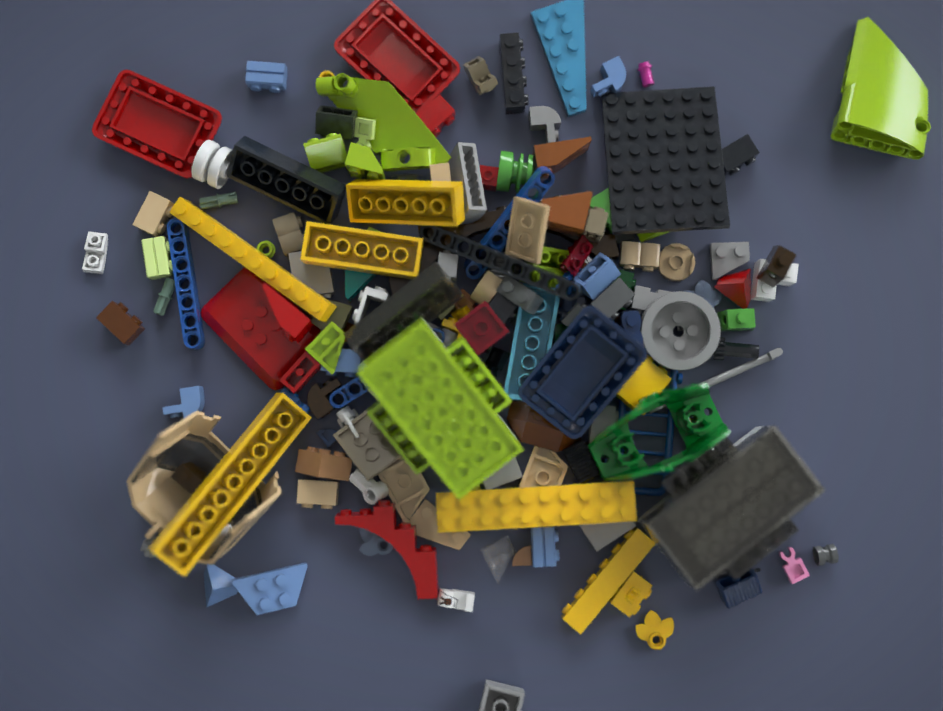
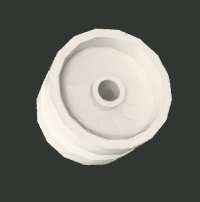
M206 140L195 156L191 170L192 177L200 182L207 181L209 186L216 189L222 188L229 178L227 173L233 150L227 147L220 148L218 143Z

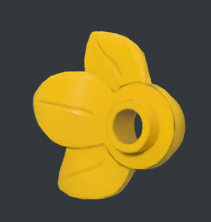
M650 610L645 616L644 624L635 625L636 634L641 640L647 641L650 648L660 650L665 646L666 638L673 634L674 621L671 617L661 621L658 614ZM655 636L659 637V641L657 643L653 642V638Z

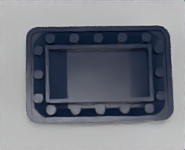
M587 306L580 311L518 389V395L521 400L565 435L572 439H577L584 434L645 361L647 349L596 307Z

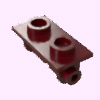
M584 234L574 241L569 251L570 255H566L567 258L560 263L559 269L564 273L569 271L573 277L576 276L593 249L592 244Z

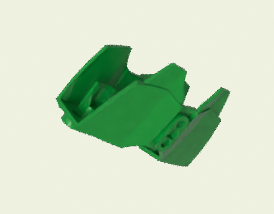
M703 383L690 387L662 390L659 393L655 392L638 400L639 404L628 415L595 437L588 447L603 479L606 481H617L658 471L674 470L673 466L682 462H693L702 453L731 433L730 429L723 423L709 394V385ZM666 404L687 449L659 463L648 466L642 459L644 454H639L632 439L634 433H630L628 421ZM705 409L709 411L708 416L704 413ZM689 417H694V420L690 422ZM620 448L624 450L623 455L620 453ZM601 456L608 457L605 463L601 462Z

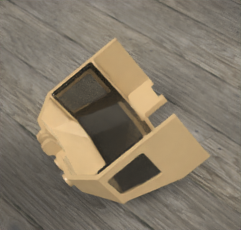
M195 411L159 434L128 478L127 485L132 507L153 526L145 534L147 539L152 538L157 532L161 534L192 496V494L171 478L180 464L192 460L195 466L198 465V468H201V470H204V473L209 475L230 450L212 432L215 425L221 419L220 416L214 415L212 418L204 416L203 412ZM278 471L267 484L263 481L258 484L196 563L213 565L234 547L281 495V487L277 483L279 478Z

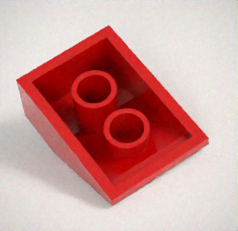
M264 283L262 285L279 326L283 329L281 333L290 342L293 343L295 340L297 343H300L314 325L309 318Z

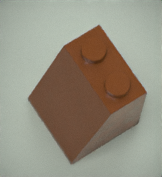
M587 191L542 199L541 204L550 206L546 229L580 237L584 230L593 192Z

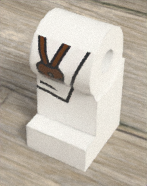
M441 588L439 589L437 605L473 612L475 592Z

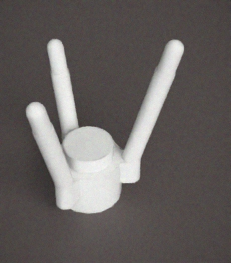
M349 406L344 407L336 413L338 417L337 422L341 428L348 424L355 437L358 438L359 434L351 421L359 415L355 409L351 410Z

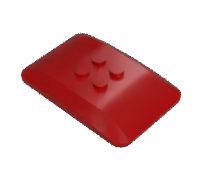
M374 0L334 42L335 51L361 77L369 80L389 82L416 114L420 113L441 94L460 73L459 63L391 0Z
M127 69L118 74L92 126V133L95 137L178 176L189 179L192 178V165L199 148L206 140L213 141L222 122V115L213 107Z
M244 267L203 306L201 317L269 388L280 390L285 386L280 379L306 351L305 348L322 331L314 325L300 343H297L295 340L293 343L290 342L281 333L283 329L279 326L262 285L266 283L302 314L304 313L289 298Z

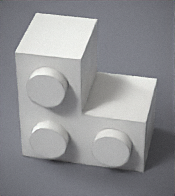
M766 259L756 261L754 263L751 300L764 302L774 300L777 285L791 286L797 282L799 264L792 263L785 278L775 287H771L756 278Z

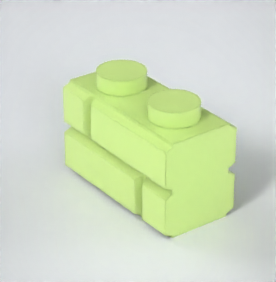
M164 236L142 239L147 278L155 280L173 277L168 239Z

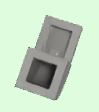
M547 106L529 107L530 131L545 130L546 143L558 141L559 135L556 128L561 126V119L558 113Z

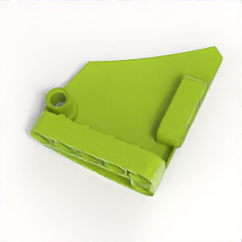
M869 17L858 20L853 44L846 61L841 86V94L843 95L840 109L834 118L831 138L838 142L914 160L921 159L924 156L927 134L931 129V125L928 122V90L914 68L886 34Z

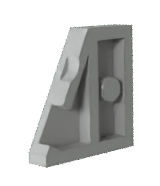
M749 242L709 244L711 280H716L750 261Z

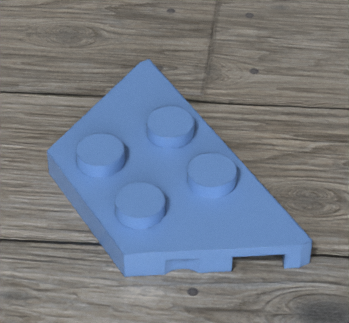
M305 562L231 579V581L253 611L260 615L296 606L308 566Z

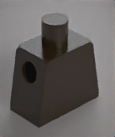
M780 245L773 246L756 278L771 287H775L785 278L797 254Z

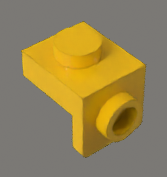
M452 317L444 318L441 327L457 333V340L462 336L454 326L459 320Z

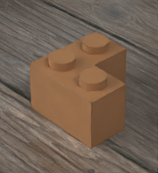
M307 446V450L299 449L295 472L315 477L349 481L352 460L350 457H345L346 453L334 451L333 455L330 454V450Z

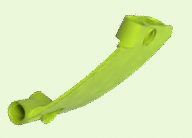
M345 73L316 79L317 93L323 97L327 96L337 108L356 110L357 117L376 120L375 136L369 142L374 153H381V167L383 171L430 169V165L448 163L452 158L389 82L350 77ZM347 80V85L343 88V84ZM410 155L409 162L405 163L406 156Z

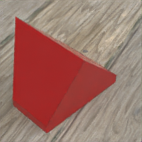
M751 268L720 277L715 285L717 290L742 309H747L751 301Z

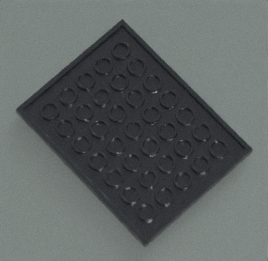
M715 86L628 91L615 94L611 92L602 95L612 235L729 229L730 219Z

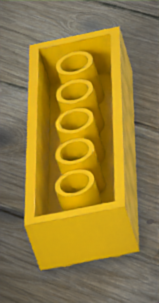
M355 179L346 184L350 222L458 226L465 220L463 182Z
M307 221L300 260L304 264L418 280L424 241L423 238Z

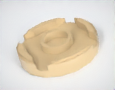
M680 243L670 244L660 252L658 270L665 279L681 281L693 272L695 257L687 246Z

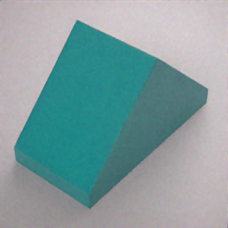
M345 270V297L351 302L376 274Z

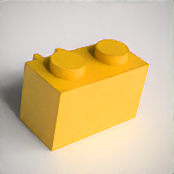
M633 571L609 602L628 617H631L632 614L635 615L641 607L639 604L643 598L646 600L650 596L653 585Z

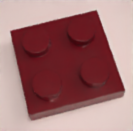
M486 301L482 302L454 324L477 356L509 333V330Z

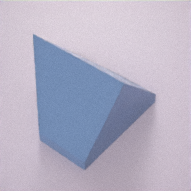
M207 564L204 572L206 608L238 593V590L231 581L235 577L211 564Z

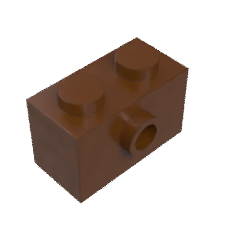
M111 301L96 318L123 344L130 346L145 330L141 325L143 322L136 315L131 316L127 312L129 310L128 307L122 302L118 304Z

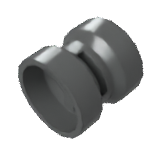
M827 544L823 548L821 546L813 547V558L817 566H822L826 562L831 564L838 563V551L834 544Z

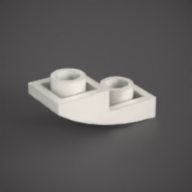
M88 231L84 247L86 255L82 267L84 272L103 274L107 255L108 234Z

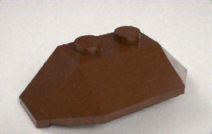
M511 402L507 421L520 442L558 453L581 440V437L572 439L565 435L525 402Z

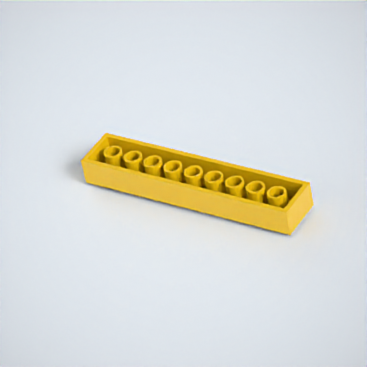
M276 393L148 550L185 577L312 417L284 393Z
M634 481L474 490L468 492L459 500L453 492L436 493L438 533L637 521Z

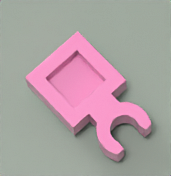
M787 547L789 556L785 557L782 551L778 552L782 560L786 561L782 568L790 583L795 584L810 575L800 557L794 558L795 550L792 547Z

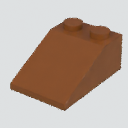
M591 137L534 145L532 154L535 170L545 166L555 174L588 150L592 141ZM543 173L540 179L548 178L549 173Z

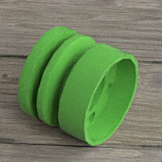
M501 151L496 191L509 192L511 184H515V191L518 193L520 185H525L534 173L533 154H528L527 162H523L524 153L520 154L518 161H514L513 152Z

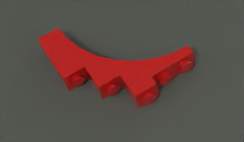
M380 500L373 507L374 511H371L370 508L360 509L359 512L343 509L340 510V513L336 514L335 524L351 525L366 529L382 537L399 552L412 573L418 599L438 598L437 549L432 547V545H421L420 548H417L416 525H411L410 522H403L397 526L395 503H390V500Z

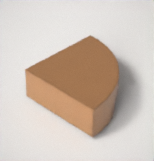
M531 545L517 551L513 557L512 566L532 565Z

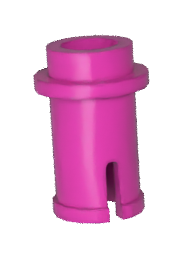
M649 62L638 64L637 71L640 72L643 87L654 85L651 73L652 65Z

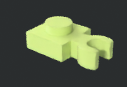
M355 118L354 137L359 138L356 144H363L371 149L369 140L374 139L376 120Z

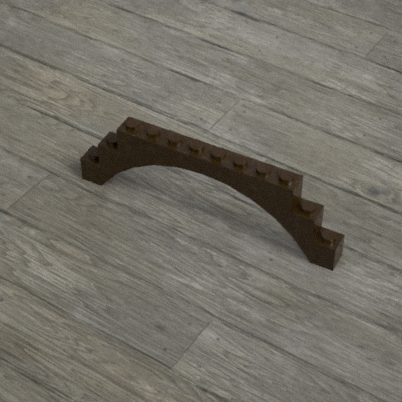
M507 206L497 207L496 211L488 212L487 210L479 220L469 224L440 227L470 239L473 236L488 232ZM510 219L505 221V227H509ZM431 227L427 230V235L429 238H431L434 233ZM546 229V232L558 235L572 243L580 238ZM604 232L598 243L589 241L593 246L589 254L591 257L595 258L601 252L612 260L618 258L619 252L615 235ZM446 235L444 238L446 245L451 242L449 235ZM424 241L418 280L398 277L389 278L394 303L397 300L406 301L414 298V292L419 288L426 274L438 261L439 252L443 253L446 249Z

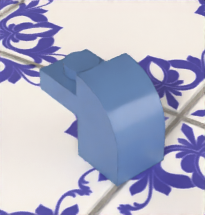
M617 56L602 64L600 71L604 80L592 85L590 92L593 98L598 95L602 97V95L610 91L615 94L621 90L626 79V69L620 57Z
M202 386L181 388L182 404L162 407L163 415H170V418L182 417V413L183 417L186 418L195 411L202 412L205 405L204 389Z

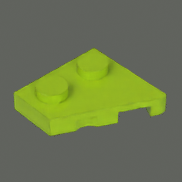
M331 321L305 350L333 375L346 334Z

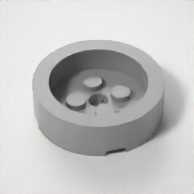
M672 292L657 298L645 309L641 317L640 331L643 336V345L647 349V355L654 360V363L667 369L688 370L700 366L713 355L720 340L721 328L717 313L704 298L690 292ZM675 326L682 327V336L676 337L673 334Z

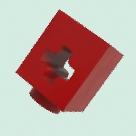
M480 165L483 190L496 191L499 167Z

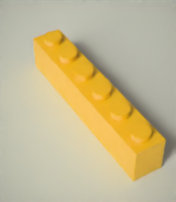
M634 527L624 534V541L621 544L617 543L611 550L613 554L609 559L605 558L600 563V570L596 574L592 573L586 581L588 584L585 588H580L574 595L575 600L571 605L568 603L562 609V619L580 635L655 545V542L638 528Z

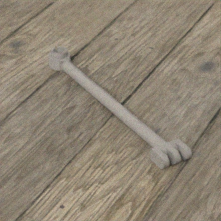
M776 348L758 357V359H753L699 384L707 383L709 387L765 362L776 359L783 354V350ZM664 404V405H662V406H660V407H657V408H655V409H653V410H651V411H649V412H650V414H651V413H654V412H656V411H658V410H660V409L666 407L667 405Z

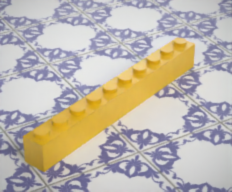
M179 197L169 213L318 320L327 322L336 309V305L192 202Z

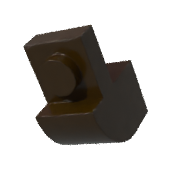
M331 378L323 383L324 387L322 389L317 383L311 387L308 393V405L317 420H321L335 410L327 396L343 386L339 379L333 380Z

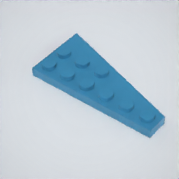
M565 0L532 11V20L568 117L585 112L587 107L584 0Z

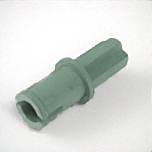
M236 191L225 194L216 193L217 195L199 199L201 209L218 206L222 208L224 205L238 203Z
M167 277L161 292L158 293L159 297L153 310L155 314L161 316L165 314L169 301L173 299L171 296L175 288V281Z

